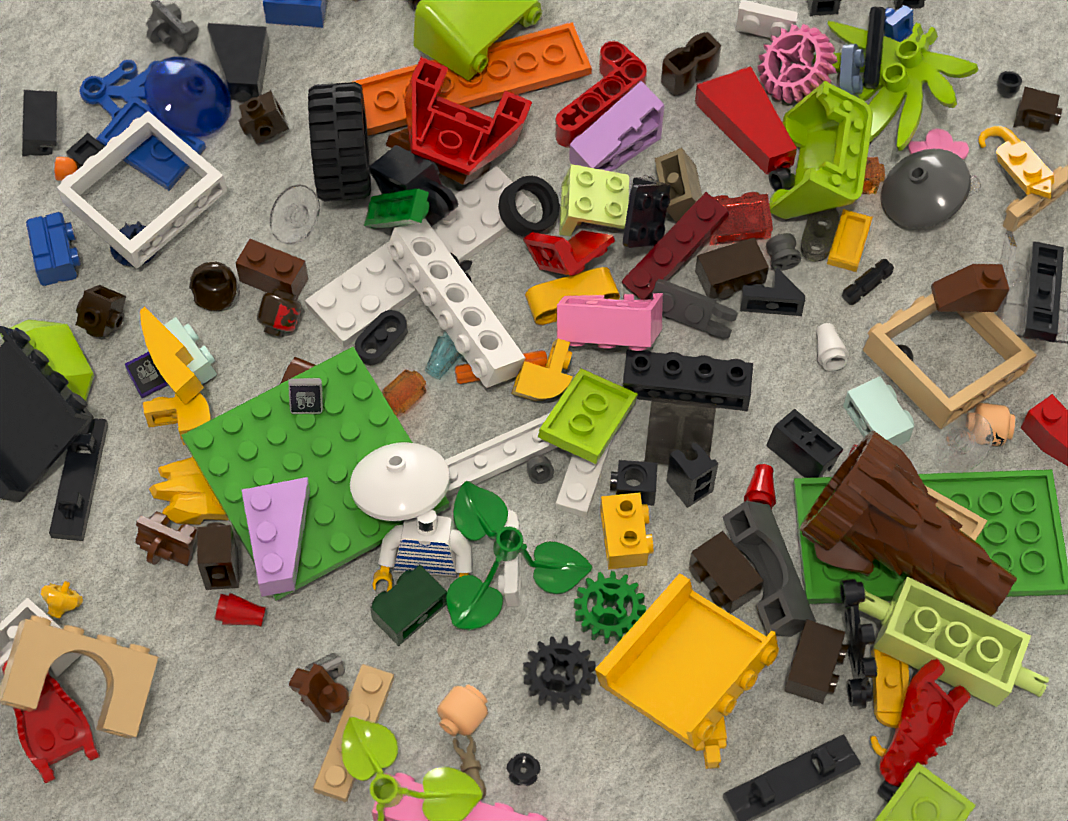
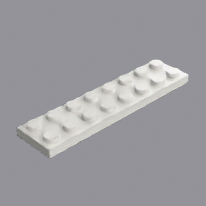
M497 166L455 194L458 200V207L432 227L448 251L458 258L459 263L468 260L509 230L500 218L498 204L503 190L513 182ZM521 190L517 192L515 197L517 210L523 218H527L535 212V204ZM389 241L305 300L306 307L344 348L355 341L382 312L387 310L397 311L419 295L414 285L407 280L404 271L397 261L390 256L387 249Z

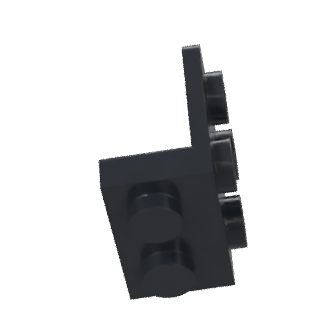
M641 177L633 178L623 235V246L629 248L655 246L664 236L666 211L670 204V184Z

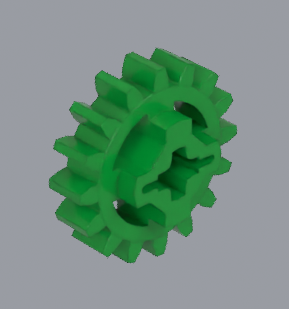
M611 571L609 578H604V575L598 572L597 581L594 582L589 577L586 578L585 586L587 589L578 587L577 596L579 598L574 599V609L578 610L575 612V621H583L581 624L582 632L592 630V640H596L601 635L604 636V643L608 644L610 637L615 636L619 642L623 638V634L627 633L640 619V616L646 612V606L642 605L645 601V594H636L639 587L637 582L631 585L627 584L628 575L625 574L619 580L616 579L615 571ZM592 598L595 606L592 607V611L589 613L587 605ZM629 602L632 606V612L630 616L627 615V611L625 609Z

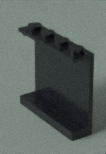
M0 326V333L5 341L0 346V499L21 502L94 416L87 410V402L67 387V379L59 372L53 371L48 365L49 359L47 356L32 347L29 343L30 337L23 330Z

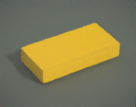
M843 209L828 257V265L857 272L873 217Z

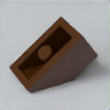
M971 264L933 282L931 285L938 312H997L1010 290L1002 264Z

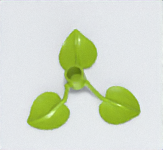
M356 717L348 719L342 738L343 763L348 773L359 781L369 780L377 773L370 784V794L378 802L376 805L378 821H385V807L396 806L400 803L403 796L424 799L422 805L423 813L430 821H462L482 799L483 792L479 785L469 775L450 767H438L427 772L422 782L424 792L413 791L406 787L402 788L396 779L384 774L382 770L383 768L390 767L397 758L398 742L395 735L381 724L364 721Z

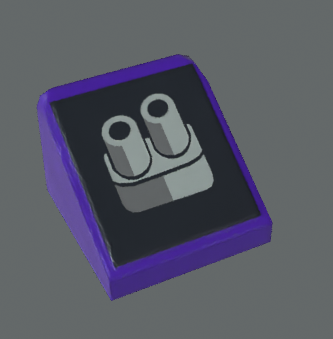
M149 352L125 363L127 374L141 398L168 386L155 366Z

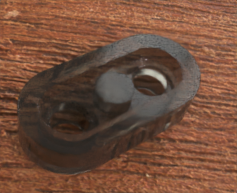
M835 208L809 214L800 244L801 254L806 259L818 262L829 256L840 220L839 213ZM818 222H825L827 225L824 226ZM815 246L818 247L820 250H814L811 247Z

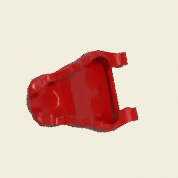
M938 659L931 660L925 664L912 678L906 691L902 713L894 737L879 762L881 775L885 781L894 786L900 787L918 762L921 765H927L930 757L938 755L935 749L947 744L945 740L953 735L955 721L960 709L970 699V693L963 686H957L946 694L935 682L945 671L944 666Z
M7 662L4 664L2 668L3 674L5 672ZM47 671L36 710L29 712L13 707L17 719L18 737L23 750L41 775L45 784L55 779L54 771L50 768L51 765L84 749L85 756L89 761L100 757L91 727L83 711L67 695L59 682Z

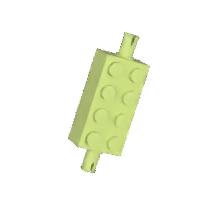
M909 577L896 590L890 602L865 590V602L859 603V610L880 620L882 625L873 648L918 670L931 660L938 659L945 668L944 673L938 678L939 680L954 687L963 686L970 695L995 707L1012 692L1014 685L1035 694L1039 698L1043 695L1049 678L1022 666L1031 635Z

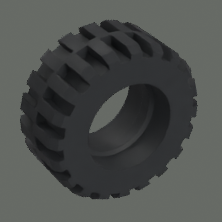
M356 82L314 85L308 90V119L313 175L318 199L324 202L365 199L371 194V179L362 85Z

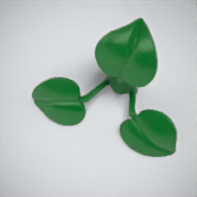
M465 481L456 496L453 509L456 529L470 541H478L486 534L490 539L496 538L493 544V552L496 559L484 583L476 576L465 575L457 578L450 585L446 595V605L452 625L457 629L475 630L495 620L501 611L503 596L500 591L489 587L500 563L502 561L514 560L519 552L522 553L527 564L535 568L533 579L536 585L550 594H563L573 589L591 572L592 565L582 554L573 548L552 541L537 545L534 550L535 561H533L526 550L527 545L523 544L522 533L515 527H504L508 518V509L504 501L493 492L480 488L469 481Z

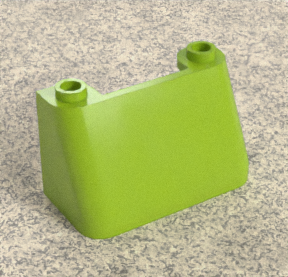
M420 0L415 10L413 47L469 81L476 73H481L486 68L489 60L487 57L488 47L519 21L522 26L529 27L535 25L542 16L541 3L538 0Z
M824 81L784 114L783 125L795 146L800 148L795 184L789 191L779 189L771 195L768 212L780 218L789 219L850 205L861 197L873 122L872 110L865 101Z

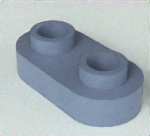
M857 44L843 45L840 68V89L856 97L863 91L860 67H864L865 62L863 49H859Z

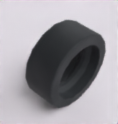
M530 175L522 176L503 190L499 197L498 209L500 218L505 226L516 235L526 237L531 232L541 233L552 226L559 216L560 204L557 193L547 181ZM520 190L530 191L540 201L543 214L539 222L527 221L517 210L515 197Z

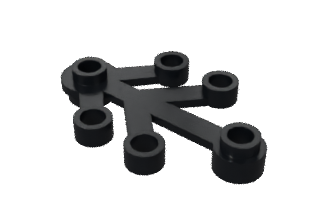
M855 579L841 580L840 597L845 608L844 617L850 640H847V645H849L847 654L854 678L847 680V695L851 707L858 706L859 709H866L867 702L872 701V689L868 678L877 677V664L875 657L864 658L866 645L875 643V633L872 623L860 624L858 605L860 602H865L863 582H856Z

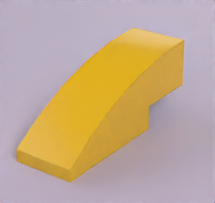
M144 306L140 310V318L148 351L164 380L186 405L204 388L196 375L187 367L193 360V357L186 347Z

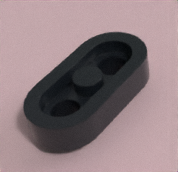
M395 310L384 311L360 334L355 341V350L364 364L375 365L380 363L402 341L407 334V322L404 315ZM391 327L397 329L394 332L387 331V329ZM369 349L376 350L375 353H367L366 351Z

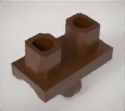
M158 511L149 518L142 515L136 521L138 533L135 544L140 545V549L148 552L146 558L148 563L156 565L163 558L167 561L172 559L185 566L189 565L192 561L193 546L197 539V529L195 527L184 524L177 531L171 529L170 519L167 515Z
M313 664L310 671L297 668L289 682V687L293 691L298 692L301 696V702L305 706L310 707L320 721L329 723L331 713L341 711L348 704L349 693L346 688L340 683H335L321 665Z

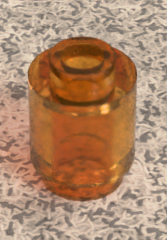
M405 369L382 390L383 396L396 416L400 412L405 413L426 394V381L417 371L413 370L411 372Z

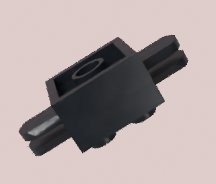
M395 145L369 166L371 175L375 179L381 194L412 189L429 192L427 198L429 210L425 219L431 227L458 207V200L454 193L441 183L438 176L440 172L436 164L431 160H426L411 153V150L407 151Z

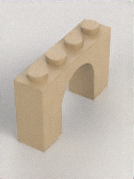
M32 615L30 620L24 619L19 622L0 686V704L29 712L36 710L44 680L51 664L59 656L66 653L83 654L100 666L106 680V694L96 730L127 739L137 737L158 656L149 654L150 649L144 646L130 644L129 648L116 645L117 639L113 637L97 635L95 639L85 636V630L75 626L64 625V629L50 626L51 620L40 616Z

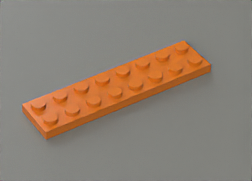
M570 22L493 43L488 47L487 57L489 60L486 68L481 73H476L469 81L448 69L439 97L471 108L500 100L504 91L518 95L592 74V66L574 24ZM417 64L353 81L362 85L368 136L407 125L404 99Z

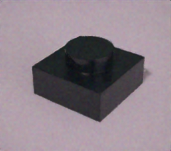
M86 133L66 151V154L80 168L90 156L96 155L105 146L89 133Z

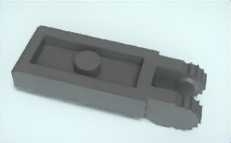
M663 279L656 281L653 293H663V316L704 332L708 331L714 336L725 339L730 337L731 328L710 319L713 313L721 319L734 321L738 315L737 311L717 303L715 299Z

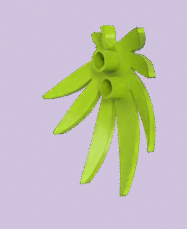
M830 20L827 22L829 29L847 44H857L859 49L866 51L867 30ZM915 23L912 29L913 34L901 42L884 36L879 86L876 89L863 86L862 93L858 94V98L866 101L879 90L868 104L873 113L870 142L892 120L904 97L907 95L898 128V151L903 150L908 145L918 128L923 109L922 85L924 83L928 84L931 93L940 104L954 108L957 105L955 92L942 74L952 78H964L977 73L979 70L978 65L973 62L928 51L929 46L936 41L938 34L936 28L930 27L928 32L922 35L923 29L920 23ZM833 53L838 61L833 66L836 72H840L841 53ZM814 55L815 57L813 58V61H812L813 64H815L816 55ZM860 67V73L864 72V67Z

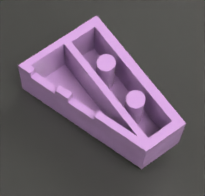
M640 81L587 130L570 144L569 162L573 165L614 171L661 139L665 104Z
M308 477L242 489L261 597L295 590L301 542L306 521L305 516L310 495Z

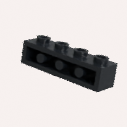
M647 349L641 351L627 350L623 387L637 393L638 400L748 411L751 398L753 363L745 362L741 359H714L707 355L692 357L683 356L677 352L664 354L650 352Z

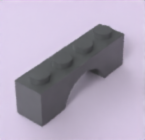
M745 501L722 516L731 541L747 555L764 580L763 598L756 605L767 633L769 634L772 630L778 636L792 637L804 630L807 619L816 622L770 505Z

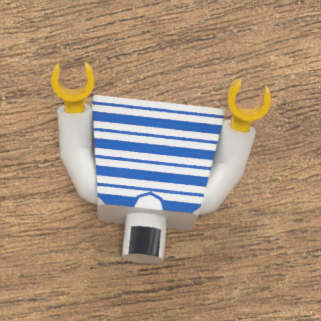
M433 509L418 517L404 520L402 525H396L382 540L378 564L381 567L380 570L374 573L373 589H376V582L380 579L388 581L387 592L392 588L393 576L390 572L391 567H394V572H405L409 569L413 571L418 565H421L430 575L456 577L457 573H459V577L469 575L472 572L471 544L460 531L455 530L451 518L436 516V512Z

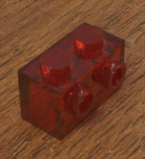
M747 192L741 197L729 198L727 195L713 197L729 211L730 215L709 236L710 245L736 243L753 237L756 240L771 238L773 224L768 194Z

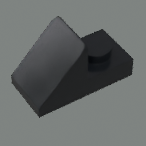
M775 267L772 287H765L761 284L743 285L740 311L802 316L805 294Z

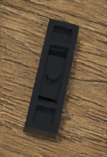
M1033 241L1030 250L1023 337L1039 338L1055 343L1058 335L1064 247Z
M92 419L67 448L49 530L51 538L84 541L108 429L106 419ZM77 450L90 451L91 454L77 452Z
M843 734L725 792L723 799L735 821H753L858 769L861 762ZM816 758L821 764V774L812 761Z

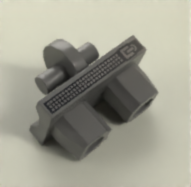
M160 0L151 1L152 14L146 22L148 27L147 38L152 43L163 41L165 44H169L179 55L187 53L188 43L196 40L198 37V25L193 20L182 23L181 10L175 3L165 6Z

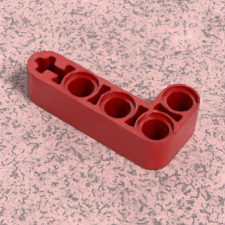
M608 41L602 45L600 49L599 71L604 78L557 114L555 138L559 145L569 148L577 136L587 130L640 81L646 85L647 67L645 63L622 43Z

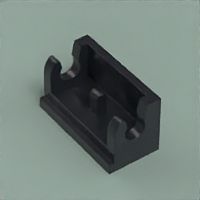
M24 90L22 156L53 154V148L40 146H56L57 91Z
M795 408L774 426L766 444L769 449L804 478L823 477L826 470L829 472L832 470L843 451L840 445Z
M695 443L691 444V449L697 455L696 460L690 461L686 459L685 454L679 449L670 453L666 480L687 508L713 492L719 464L715 459L711 460L702 447Z

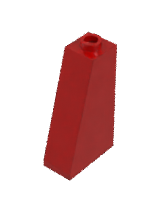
M751 66L697 84L695 95L697 107L766 175L778 168L785 167L789 169L794 165L797 148Z

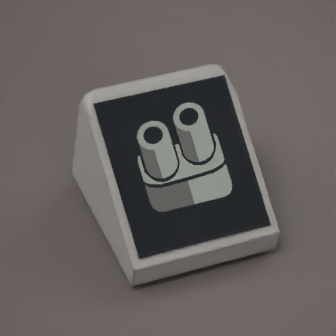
M288 379L289 404L292 414H320L323 412L322 379Z
M331 653L305 666V670L310 671L313 664L321 665L333 680L345 673L343 661L336 653Z

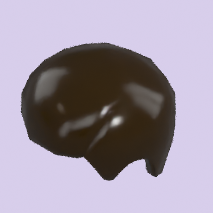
M218 261L205 262L194 269L190 277L189 289L193 293L194 302L197 306L208 311H222L230 307L234 301L237 281L233 271L224 263Z

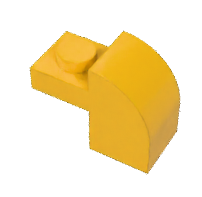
M559 338L553 341L546 367L524 361L516 376L511 394L533 401H544L562 393L569 386L573 376L561 373L562 369L567 370L571 360L572 352L568 351L570 342Z
M200 392L186 405L176 394L173 398L156 397L151 401L143 402L144 415L148 427L178 423L183 445L185 443L181 435L212 420L208 403Z

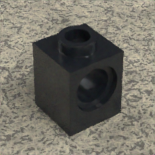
M619 460L618 472L611 471L610 491H616V495L640 493L642 504L654 506L658 463ZM634 479L639 481L641 484L637 486H631L627 484L626 481Z

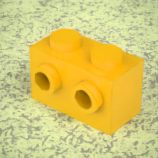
M641 494L601 496L600 514L608 570L647 566L648 555L654 553L652 534H646L645 524H649V509L647 504H642Z

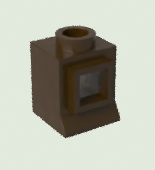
M1025 87L1022 99L1018 105L1013 127L1024 126L1042 132H1049L1052 124L1058 126L1063 109L1057 107L1060 95Z

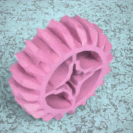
M792 24L789 32L781 28V36L778 38L771 35L773 41L771 45L763 44L767 52L766 54L758 55L759 60L762 62V64L757 66L758 71L762 74L759 78L761 83L765 85V90L769 94H773L777 100H784L786 103L792 104L795 99L799 103L824 81L831 84V79L828 75L836 73L833 64L838 62L837 57L833 54L835 47L830 43V39L826 34L821 33L818 28L813 27L811 29L808 25L803 24L799 29L797 25ZM816 50V61L814 66L812 67V61L815 57L813 54ZM781 61H782V62H783V65H782V68H781V70H780L781 75H780V77H779V67H780V64H781Z

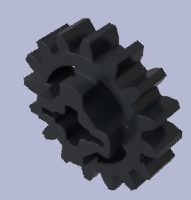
M552 636L547 646L541 641L537 642L538 653L529 650L528 659L530 662L523 663V671L528 673L523 676L524 685H531L528 689L530 697L539 695L538 704L540 706L546 701H550L551 710H555L558 703H562L565 710H569L570 701L572 700L578 705L582 704L581 693L590 696L592 688L589 684H595L596 675L591 672L595 671L596 663L595 661H588L591 653L589 649L580 652V641H576L571 646L568 644L567 636L563 637L561 643H556L554 636ZM542 662L545 670L540 673V677H537V669ZM581 669L582 678L580 682L577 684L574 676L578 674V670Z

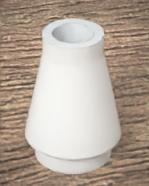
M825 323L818 326L816 333L819 364L827 371L842 369L848 362V350L835 331L833 324Z

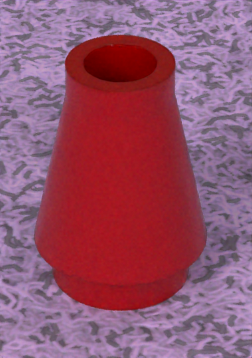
M758 464L755 466L744 501L770 505L772 510V507L776 504V495L773 479L774 469L770 465Z
M229 593V595L220 594L214 620L222 621V625H255L261 627L266 607L254 604L233 593Z

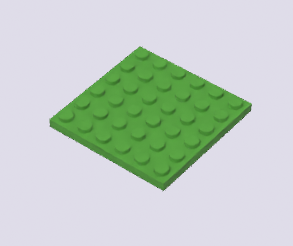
M354 347L291 378L322 379V413L292 414L290 412L287 380L181 435L183 442L254 564L242 489L308 477L310 495L305 516L306 521L301 542L295 590L273 594L272 596L275 601L381 545L385 535L396 525H402L404 521H387L371 517L360 510L352 498L350 490L351 475L357 464L365 456L385 445L401 442L412 443ZM446 496L433 508L436 514L449 508L450 503Z

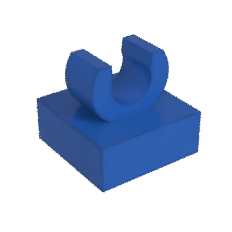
M904 5L897 11L889 7L885 9V37L901 42L912 34L914 19L911 8Z

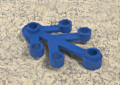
M127 59L122 61L118 68L103 78L99 76L87 77L83 80L80 87L82 100L88 104H99L111 116L112 120L122 108H119L111 98H122L126 103L133 96L140 100H173L174 103L183 107L190 105L195 99L194 86L186 79L175 81L170 88L143 87L152 80L161 81L166 78L167 70L162 61L151 62L148 68L138 75L136 63L133 60ZM127 68H132L131 71H124ZM156 69H161L160 72H154ZM121 79L130 80L123 86H113Z

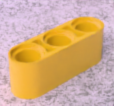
M600 267L535 285L528 289L525 297L535 323L545 325L557 322V304L564 296L604 295V299L619 300L620 294L610 269Z

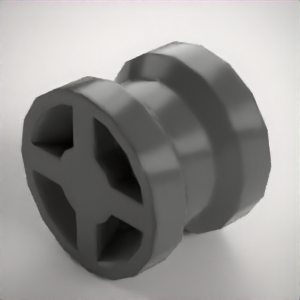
M790 233L779 234L766 242V250L772 255L770 262L773 269L777 267L780 271L788 270L801 262V254L795 249L797 242L794 235Z

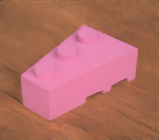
M653 293L652 300H634L633 294H623V300L604 299V295L564 296L557 304V339L570 342L569 346H583L585 343L597 344L600 348L606 349L622 345L628 346L630 350H646L647 347L653 345L662 330L663 293Z

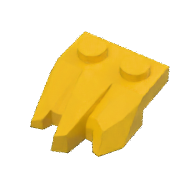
M193 457L158 468L160 476L168 481L154 484L149 490L153 498L170 501V504L162 512L176 524L201 525L204 519L229 520Z

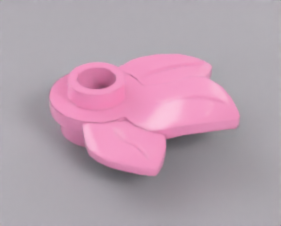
M938 128L928 132L926 141H910L908 143L910 154L926 149H944L957 154L961 159H965L969 153V147L966 142H953L952 136L947 131Z

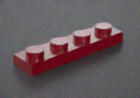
M705 192L621 281L623 285L640 300H649L658 279L667 281L730 215L729 211L709 193Z

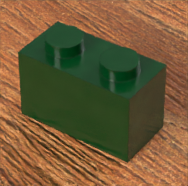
M418 565L413 571L411 569L405 571L398 578L397 584L388 592L382 591L372 601V606H370L372 620L398 646L446 606L447 591L421 565Z

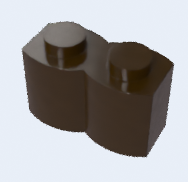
M709 32L695 35L688 41L685 47L674 49L666 55L662 63L661 83L673 96L686 93L695 85L696 81L704 80L716 72L719 66L721 44Z

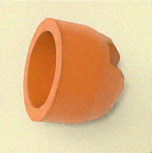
M56 157L55 178L57 181H62L66 176L72 175L78 170V165L72 158Z

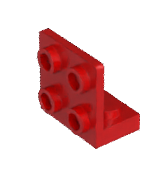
M582 230L568 241L563 237L534 232L523 238V241L540 270L573 276L582 272L585 269V264L590 260L604 255L608 251L607 247L613 244L615 239L613 235Z

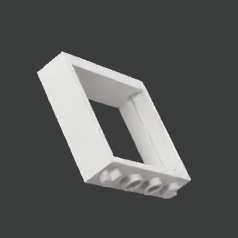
M149 111L140 118L133 120L125 131L109 140L101 151L96 155L90 156L82 167L72 175L66 176L57 187L63 204L136 269L227 192L223 175ZM151 135H154L203 178L134 238L129 240L80 195Z

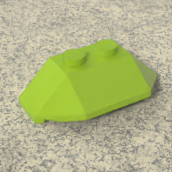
M28 319L10 327L11 329L18 328L23 330L30 337L29 343L32 347L47 356L49 359L48 365L53 371L59 372L67 379V387L86 401L94 374L68 324Z

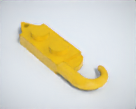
M993 126L981 132L978 137V143L982 148L986 147L985 140L991 136H999L1005 141L996 151L997 160L1027 195L1033 193L1051 199L1054 174L1024 141L1021 142L1010 129L1003 126Z
M873 648L871 657H875L877 664V677L872 678L874 715H876L877 720L881 724L897 728L906 691L909 687L908 664ZM872 736L870 739L872 748L876 754L883 757L887 749L879 744L876 736Z

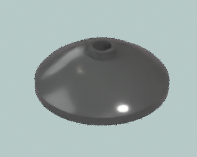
M926 149L915 152L899 161L886 176L881 189L882 205L888 216L899 225L909 228H926L937 225L953 216L963 206L970 192L971 175L963 159L951 151Z

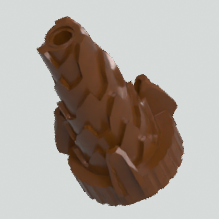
M874 430L871 431L842 463L802 522L800 531L804 537L814 543L816 557L832 566L851 572L863 573L867 576L873 572V560L876 559L898 576L905 573L911 579L992 617L1009 594L1013 584L1017 581V577L992 560L981 545L960 530L963 526L961 523L936 506L938 500L927 493L928 490L905 453Z

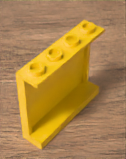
M679 573L596 667L595 671L601 687L693 749H696L701 741H706L711 737L715 730V725L723 715L727 716L732 712L739 696L745 690L748 691L754 686L761 670L765 666H770L775 661L779 648L775 632L771 630L767 636L761 634L694 592L690 579Z

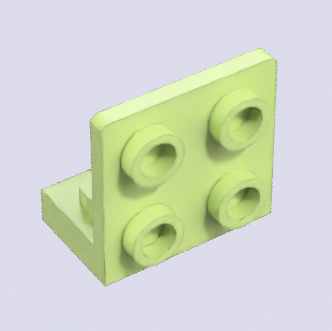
M571 164L561 186L559 235L571 237L576 225L580 226L582 222L625 229L629 204V175Z

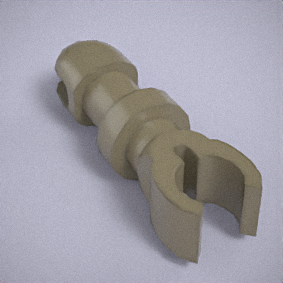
M466 735L469 739V746L466 747L467 752L459 748L460 743L454 738L453 747L462 761L460 769L479 785L483 792V799L486 795V788L479 774L481 770L480 761L475 759L476 743L471 735Z

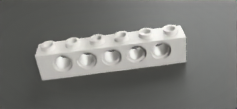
M424 218L422 223L402 225L394 228L387 247L390 256L397 261L404 271L407 280L414 285L421 295L423 303L430 308L437 318L440 327L450 336L457 351L467 360L473 374L481 380L486 388L516 377L525 360V356L427 220Z

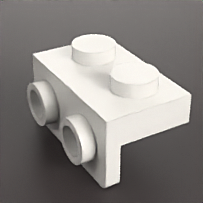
M741 0L736 30L771 38V35L778 38L781 36V28L789 32L792 24H798V12Z

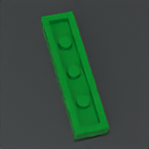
M412 189L371 196L364 226L379 229L422 223V219L426 217L429 210V202L427 201L429 192Z

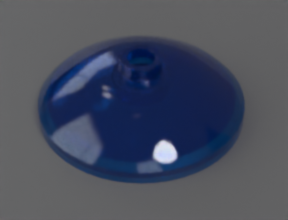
M170 57L155 64L147 75L144 86L146 101L158 120L173 131L187 136H207L221 129L229 118L231 112L229 91L219 75L207 65L187 57Z

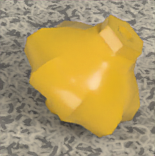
M64 581L63 585L50 583L41 589V596L48 605L49 611L47 614L52 617L61 618L65 612L71 611L82 604V596L77 591L69 589L70 582Z

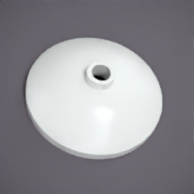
M408 442L393 443L374 450L357 464L351 475L350 490L355 504L367 515L387 521L408 520L427 513L444 498L450 483L449 470L443 457L427 446Z

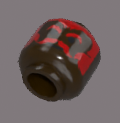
M273 288L272 293H265L262 296L257 313V321L265 326V333L282 337L283 331L292 332L296 329L302 309L301 304L296 300L297 295Z

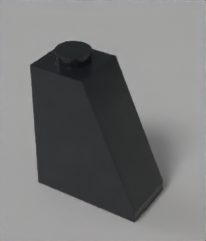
M208 23L207 29L211 47L231 100L247 102L252 98L262 95L269 50L267 27Z

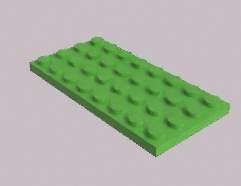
M1052 469L918 474L925 486L987 520L976 542L984 548L992 560L1017 577V581L1013 584L1007 597L1068 595V561ZM832 477L794 478L793 491L803 586L809 604L842 603L840 581L848 579L863 582L864 589L867 592L885 601H891L896 590L909 577L905 573L898 576L874 559L873 572L867 576L863 573L851 572L832 566L816 557L814 543L802 535L800 527L814 502Z

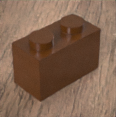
M253 239L248 240L235 262L239 282L266 293H272L274 288L295 294L298 298L308 281L305 260Z

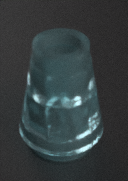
M444 331L442 336L437 337L427 366L424 369L427 374L438 380L462 356L455 348L454 342L446 331Z

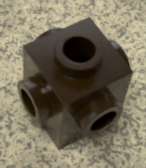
M268 91L239 105L242 118L238 119L241 129L246 136L251 134L256 144L271 139L289 129L284 111L272 91Z
M102 285L85 290L83 297L77 304L76 313L78 316L75 325L85 329L87 334L94 337H104L117 331L124 320V313L122 311L126 296Z

